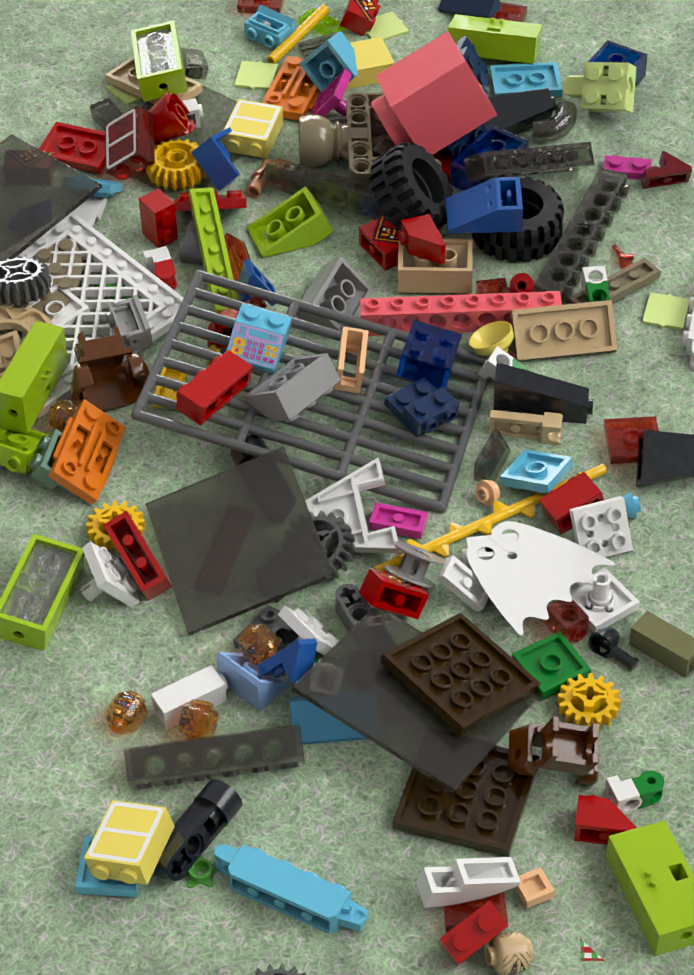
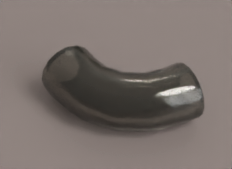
M562 101L556 105L552 118L533 120L532 143H549L565 137L575 126L577 118L575 104L570 101Z

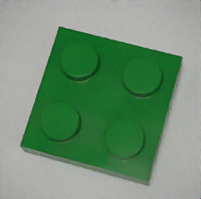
M561 631L512 653V658L541 683L537 693L542 699L559 692L561 685L567 686V679L571 678L577 681L578 674H581L583 678H588L589 673H591V668Z

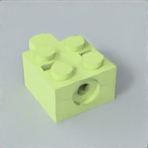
M584 62L583 75L567 76L563 81L562 88L567 96L581 98V109L588 112L633 113L636 66L630 63Z

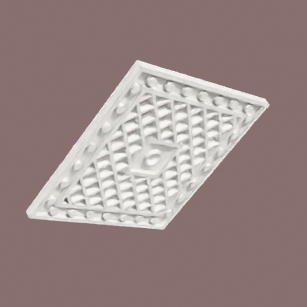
M72 211L0 256V261H6L7 258L15 259L16 257L23 258L25 256L28 259L36 256V260H39L37 252L44 248L48 249L54 244L55 250L51 251L53 255L52 263H56L57 255H70L69 263H60L62 267H68L67 275H51L50 290L52 294L59 289L71 301L66 307L61 301H51L45 306V312L50 316H54V319L51 320L54 325L64 327L65 335H75L74 338H65L66 347H73L72 351H67L70 364L67 365L37 417L38 419L70 398L72 374L75 365H79L74 352L75 344L79 343L77 339L78 334H92V338H85V340L96 339L98 334L113 335L112 328L109 325H100V322H108L106 313L110 312H102V309H109L108 302H111L112 307L115 308V303L126 300L121 299V296L138 295V297L142 298L139 299L142 308L149 309L148 312L144 313L151 329L152 341H155L169 331L183 300L180 294ZM70 237L74 245L71 251H58L59 242ZM76 243H77V245H78L80 251H75V249H76ZM74 255H81L82 260H87V262L73 263ZM72 267H82L85 274L71 275ZM91 272H102V275L90 274ZM70 277L71 279H80L83 286L64 290L59 288L58 284L53 287L52 284L53 279ZM117 283V287H106V284ZM89 284H100V287L88 286ZM113 296H116L115 299H105V300H104V297H113ZM87 297H98V300L86 299ZM38 298V301L36 302H29L28 306L32 307L33 305L41 301V299ZM52 304H60L62 306V309L57 313L48 311V307ZM90 309H96V312H90ZM83 322H94V325L82 324ZM22 332V338H20V339H21V344H22L23 340H24L25 337H26V334L23 333V332ZM126 355L124 356L122 362L127 360Z

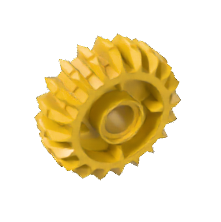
M179 138L177 141L170 139L169 142L161 141L160 145H154L153 150H149L145 161L146 173L151 179V183H156L158 188L164 186L165 190L172 188L174 191L177 189L185 191L186 187L194 188V184H201V180L206 179V173L191 153L199 147L197 142L190 143L189 139L181 141Z

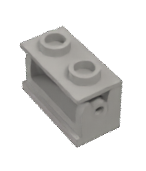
M138 295L115 303V308L112 307L111 302H108L110 313H106L108 325L110 328L118 326L125 348H131L133 352L153 346L151 329Z

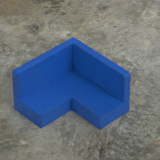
M230 127L211 136L191 152L219 191L233 183L235 178L240 175L229 159L231 157L230 153L221 142L224 137L232 132Z

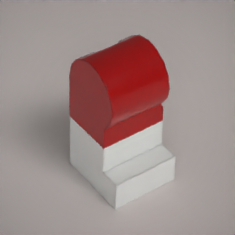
M167 246L143 251L145 268L150 272H154L156 277L175 290L177 287L176 270Z

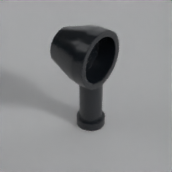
M612 627L600 629L589 637L588 643L592 652L603 658L613 656L627 666V669L630 671L637 666L639 659L632 657L618 647L620 635L616 629ZM600 647L604 648L607 651L601 652Z

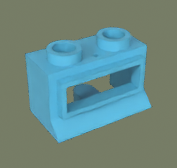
M259 5L257 12L244 22L245 37L275 50L295 31V19ZM264 20L270 23V27L264 24Z

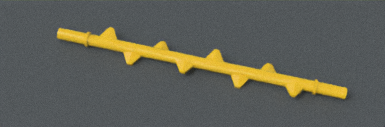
M600 464L585 471V473L593 480L606 474L607 468L604 464ZM569 479L558 483L552 490L565 484ZM534 491V495L509 506L496 500L493 502V513L465 526L451 523L449 524V533L423 545L412 539L407 540L406 543L431 553L435 552L446 558L449 556V544L476 532L491 535L492 525L518 513L530 519L534 518L535 506L540 504L539 499L544 497L546 493L541 494ZM404 553L397 554L396 557L374 566L373 569L388 573L384 566L393 565L399 567Z

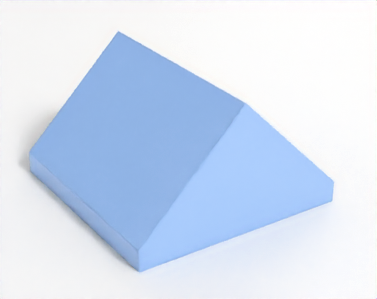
M219 652L216 657L218 674L224 675L228 688L258 711L263 709L290 685L282 677L275 678L274 675L262 676L258 668L261 662L257 661L256 663L257 659L252 655Z

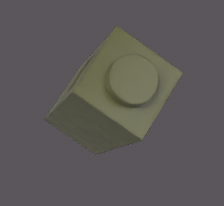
M646 611L631 627L629 645L685 678L694 670V637L649 611Z

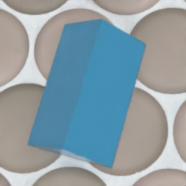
M375 690L338 693V697L321 694L289 697L293 745L380 738L378 701Z

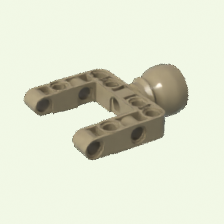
M356 92L350 94L346 99V122L343 125L338 120L332 124L327 118L317 114L299 117L300 166L319 168L328 164L333 158L337 162L341 158H345L348 160L349 185L355 190L372 191L370 188L371 180H369L370 168L375 159L379 157L372 156L371 124H382L371 102L383 95L384 92ZM434 158V160L436 162H439V164L441 165V162L438 159Z

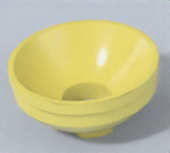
M506 321L486 324L471 335L469 345L474 353L484 357H489L497 346L507 352L514 338L513 328Z

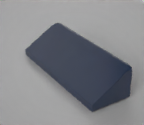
M441 0L438 11L491 18L502 6L500 0Z

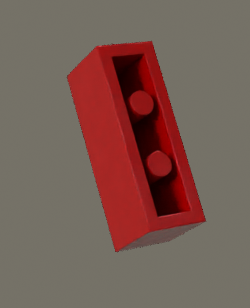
M227 350L223 355L215 357L205 370H200L192 381L188 384H183L176 394L178 397L176 410L201 426L250 384L253 366L230 350Z
M128 511L103 524L139 588L148 600L173 587Z

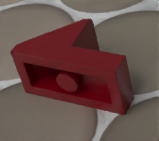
M662 151L659 159L660 167L652 166L645 169L641 179L643 189L689 182L692 167L668 152Z

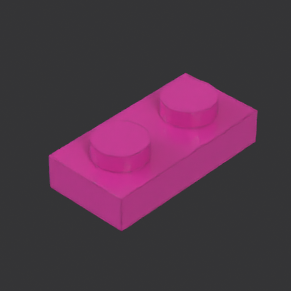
M605 155L603 176L641 180L644 170L651 167L652 159Z
M375 503L369 520V529L377 531L395 526L397 535L422 539L428 521V512Z

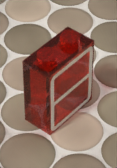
M135 106L105 124L107 174L119 180H126L155 163L153 113Z

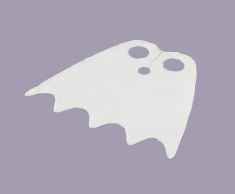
M511 521L500 523L492 529L491 536L475 541L466 551L469 564L483 589L519 635H523L522 624L525 618L535 617L548 620L547 604L550 601L561 600L571 602L572 596L569 590L572 584H593V567L597 565H615L613 561L565 538L526 524ZM508 529L515 530L519 534V538L514 542H506L501 537L502 532ZM482 547H489L495 554L492 559L482 560L477 556V551ZM510 552H514L517 554V558L510 559L507 555Z

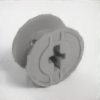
M394 541L393 545L404 552L399 567L385 565L384 569L410 583L427 588H435V583L426 578L425 574L430 563L444 564L445 560L417 546Z

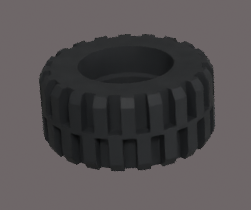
M403 142L375 159L370 168L369 180H371L370 188L374 192L373 197L378 202L382 214H385L387 221L393 224L397 231H401V220L430 214L437 229L447 224L446 198L453 196V188L449 184L448 177L442 171L439 162H436L431 153H427L425 148L418 146L416 143Z
M527 176L520 178L523 205L522 218L526 219L522 220V232L472 233V238L481 250L484 249L485 254L490 257L494 255L500 261L504 259L509 260V263H516V261L526 263L530 262L531 259H541L544 254L548 255L558 246L563 232L564 204L554 188L550 185L546 186L544 181L539 179L535 181L532 180V177Z

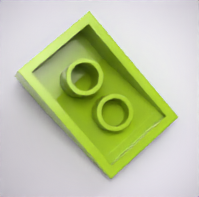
M306 186L247 226L263 258L315 245L334 232L319 203Z

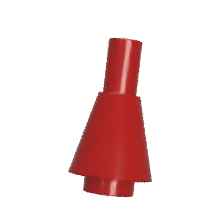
M518 273L510 281V290L512 293L533 292L534 281L530 275Z

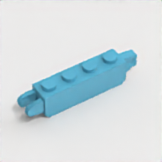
M224 843L214 847L216 870L229 876L231 889L239 894L328 934L337 932L340 926L361 932L369 919V911L352 901L351 892L340 884H332L321 879L313 872L300 870L286 860H278L267 855L259 848H251L243 844L239 850Z

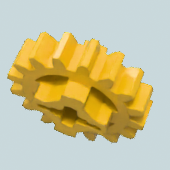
M113 501L112 506L103 503V509L101 510L94 508V515H88V523H86L89 541H94L95 545L99 547L103 545L107 550L114 548L115 553H118L119 551L103 524L128 511L144 537L143 530H146L142 511L137 512L136 505L129 508L126 501L122 505H118L117 501Z
M589 673L588 678H583L581 674H578L577 681L569 678L567 679V686L561 685L557 703L559 705V714H565L564 721L566 723L573 720L576 725L588 727L593 723L599 724V730H601L602 723L610 726L611 720L618 718V710H620L621 699H619L620 692L619 690H613L614 683L612 681L605 684L604 676H600L597 680L594 679L593 673Z

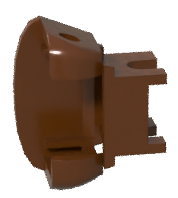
M118 326L112 328V336L85 340L83 333L78 334L77 339L79 343L75 344L74 352L79 365H75L72 374L69 401L73 409H77L78 404L83 399L103 412L119 409L137 401L150 371L144 360L137 353L132 354L131 348L124 347ZM125 355H126L128 364H127L126 361L122 362Z
M553 716L547 724L531 723L510 730L508 754L510 766L518 775L529 777L535 776L539 768L579 774L580 776L575 780V784L594 785L598 782L599 724L593 723L588 727L559 722V717ZM532 746L542 748V760L532 761Z

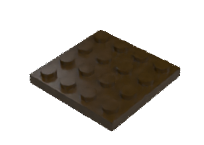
M461 612L383 653L380 660L381 664L460 736L537 692L541 684Z
M426 729L392 822L393 829L509 857L535 776L518 775L512 770L508 761V748ZM532 754L533 762L540 759V756Z

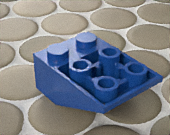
M520 177L493 178L446 198L448 233L522 232L523 205Z

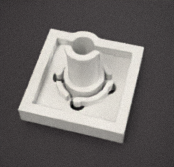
M618 496L569 509L576 544L603 557L633 550L623 497Z
M91 541L87 543L82 549L94 578L81 587L84 597L92 602L105 591L129 607L137 605L140 602L136 592L138 588L130 578L129 569L121 557H114L103 546L99 547Z
M605 567L593 574V584L576 583L572 585L569 590L572 601H563L593 632L607 628L637 611L640 605V601Z
M286 606L278 613L299 635L297 639L315 638L317 641V652L336 662L341 661L346 655L338 647L341 644L340 641L329 632L326 634L321 630L323 625L311 615L309 617L299 608L294 611Z

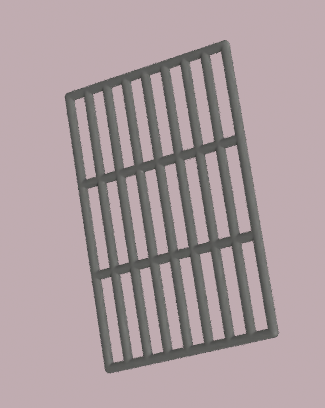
M198 270L192 278L135 403L131 417L140 422L334 481H339L349 475L346 473L349 464L361 468L373 461L354 455L356 446L447 473L444 482L381 463L383 475L441 492L438 501L387 485L368 489L367 491L444 513L451 498L489 376L485 380L478 375V372L392 346L396 339L482 366L488 357ZM202 281L289 307L285 316L292 317L290 329L293 327L340 342L342 331L295 318L299 310L385 336L383 344L367 340V350L379 354L376 361L368 358L365 360V369L372 370L370 379L363 377L361 387L366 388L363 396L334 390V387L332 392L324 395L359 406L357 414L321 403H316L314 406L304 409L353 424L350 433L300 417L289 423L277 421L346 442L343 451L252 424L255 415L267 417L246 401L232 398L224 406L244 411L245 415L242 420L215 413L207 420L238 430L235 439L144 412L147 403L179 412L176 410V400L152 393L155 385L178 391L183 384H188L161 376L163 367L195 376L200 370H205V368L169 358L171 350L213 361L215 357L223 355L176 340L179 332L224 346L229 344L230 336L184 323L186 316L189 315L229 328L234 327L235 318L192 306L195 298L237 311L240 310L242 303L258 307L199 289ZM288 335L286 345L315 354L328 353L330 358L338 360V349ZM345 352L344 362L356 366L357 355ZM282 353L279 362L287 364L296 356ZM388 357H393L476 382L474 390H470L387 365L386 362ZM252 368V374L260 376L258 383L250 382L242 391L249 393L273 373ZM343 371V376L355 378V374ZM382 374L412 383L425 377L436 389L444 387L451 395L471 400L469 408L462 406L458 408L457 416L465 418L463 426L445 422L436 427L437 430L459 436L457 445L426 435L416 437L410 430L367 418L369 409L396 417L383 402L373 399L376 391L391 395L402 389L380 382ZM364 427L453 454L451 463L360 436L362 428ZM248 434H252L339 461L337 469L334 470L246 443L245 440Z

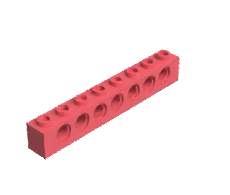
M560 291L360 298V318L414 335L475 332L482 326L496 321H506L512 326V310L562 305ZM368 331V336H383Z

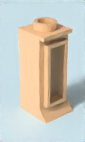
M343 326L337 363V373L341 380L335 384L334 390L360 394L365 369L368 330ZM345 352L357 354L355 378L343 376Z

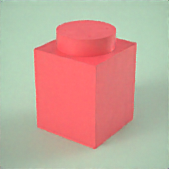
M448 31L376 75L384 94L373 100L371 104L396 146L403 142L416 143L418 146L425 148L427 153L433 155L497 116L480 83Z

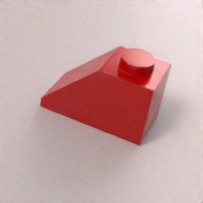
M430 214L401 220V231H398L400 244L405 245L408 253L438 264H444L446 244Z
M578 795L574 841L607 845L609 836L636 828L609 798H601L595 795Z

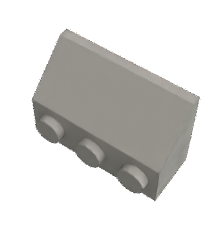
M340 256L321 267L301 301L358 317L360 315V298H369L373 289ZM299 310L296 315L298 319L342 331L343 326L353 327Z
M328 353L296 357L243 397L247 403L271 421H285V423H289L300 416V411L314 406L317 403V398L332 392L333 386L341 379Z

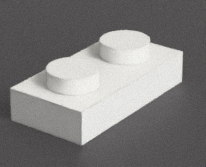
M454 555L446 558L437 580L474 611L479 612L483 610L489 596L475 573Z

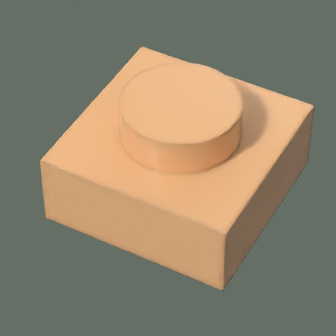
M541 867L519 875L521 883L515 889L526 908L554 898L555 890Z

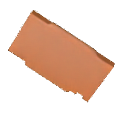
M287 56L262 101L265 104L282 106L283 118L299 121V117L307 115L309 110H313L318 95L321 93L299 63L304 59L299 57Z
M83 399L78 404L74 416L70 417L65 425L53 453L55 461L48 477L93 505L98 500L100 492L106 484L126 427Z

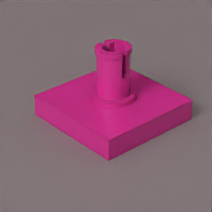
M344 69L318 95L311 114L325 117L334 109L340 115H346V101L342 98L352 75L349 71Z

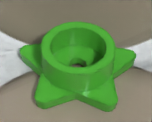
M201 855L186 873L189 877L187 887L192 888L199 884L213 887V875L218 871L215 865L211 864L209 860ZM203 871V874L198 875V872Z

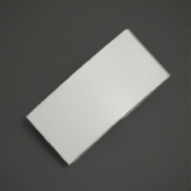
M84 195L75 206L73 213L93 227L95 220H101L108 199Z

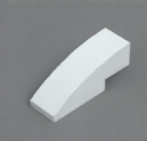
M512 857L456 859L450 867H424L416 881L424 908L448 906L482 899L517 887L521 883Z

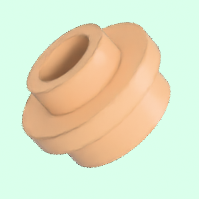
M482 480L477 483L475 494L478 501L486 506L493 505V502L500 497L498 485L492 480Z

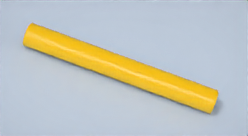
M322 4L267 56V61L276 64L329 14V8Z

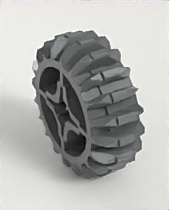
M27 257L7 258L6 261H0V304L6 303L8 306L18 304L19 306L23 303L29 304L31 301L36 302L38 298L45 297V294L50 292L52 282L48 265L44 264L41 260H36V258L28 259Z
M320 510L316 517L313 512H309L308 519L299 516L300 523L298 525L291 523L293 532H285L287 540L282 542V547L285 550L282 552V555L299 567L300 576L306 582L311 577L316 584H318L321 577H323L325 582H329V576L332 574L334 577L339 578L338 570L347 571L348 567L345 562H353L351 553L356 552V547L353 544L355 537L351 534V527L345 524L342 517L336 518L332 512L326 516L325 512ZM307 538L306 543L303 546H301L304 540ZM314 541H317L319 545H322L321 548L324 551V553H321L319 548L316 549L317 546L314 543ZM337 547L335 553L331 556V552Z

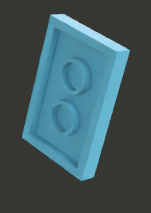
M557 62L490 66L494 96L549 88L551 97L563 96Z

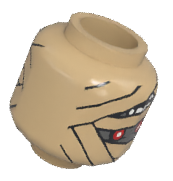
M521 932L501 933L490 941L489 947L485 948V959L488 966H493V969L499 975L525 972L529 964L533 962L534 949L531 940L525 938Z

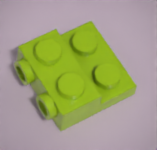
M0 428V466L7 467L11 472L28 473L32 470L29 467L32 458L41 451L37 448L40 439L44 435H49L30 429L28 434Z

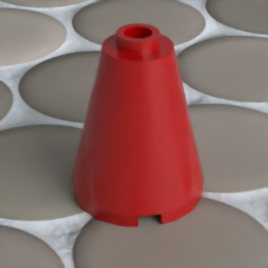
M169 91L165 93L136 123V148L144 150L161 144V141L167 142L170 139L173 140L194 131L193 119L189 121L187 114L190 112L176 94L170 95ZM132 133V134L129 136V141H130V143L132 144V146L134 147V140H133V133Z

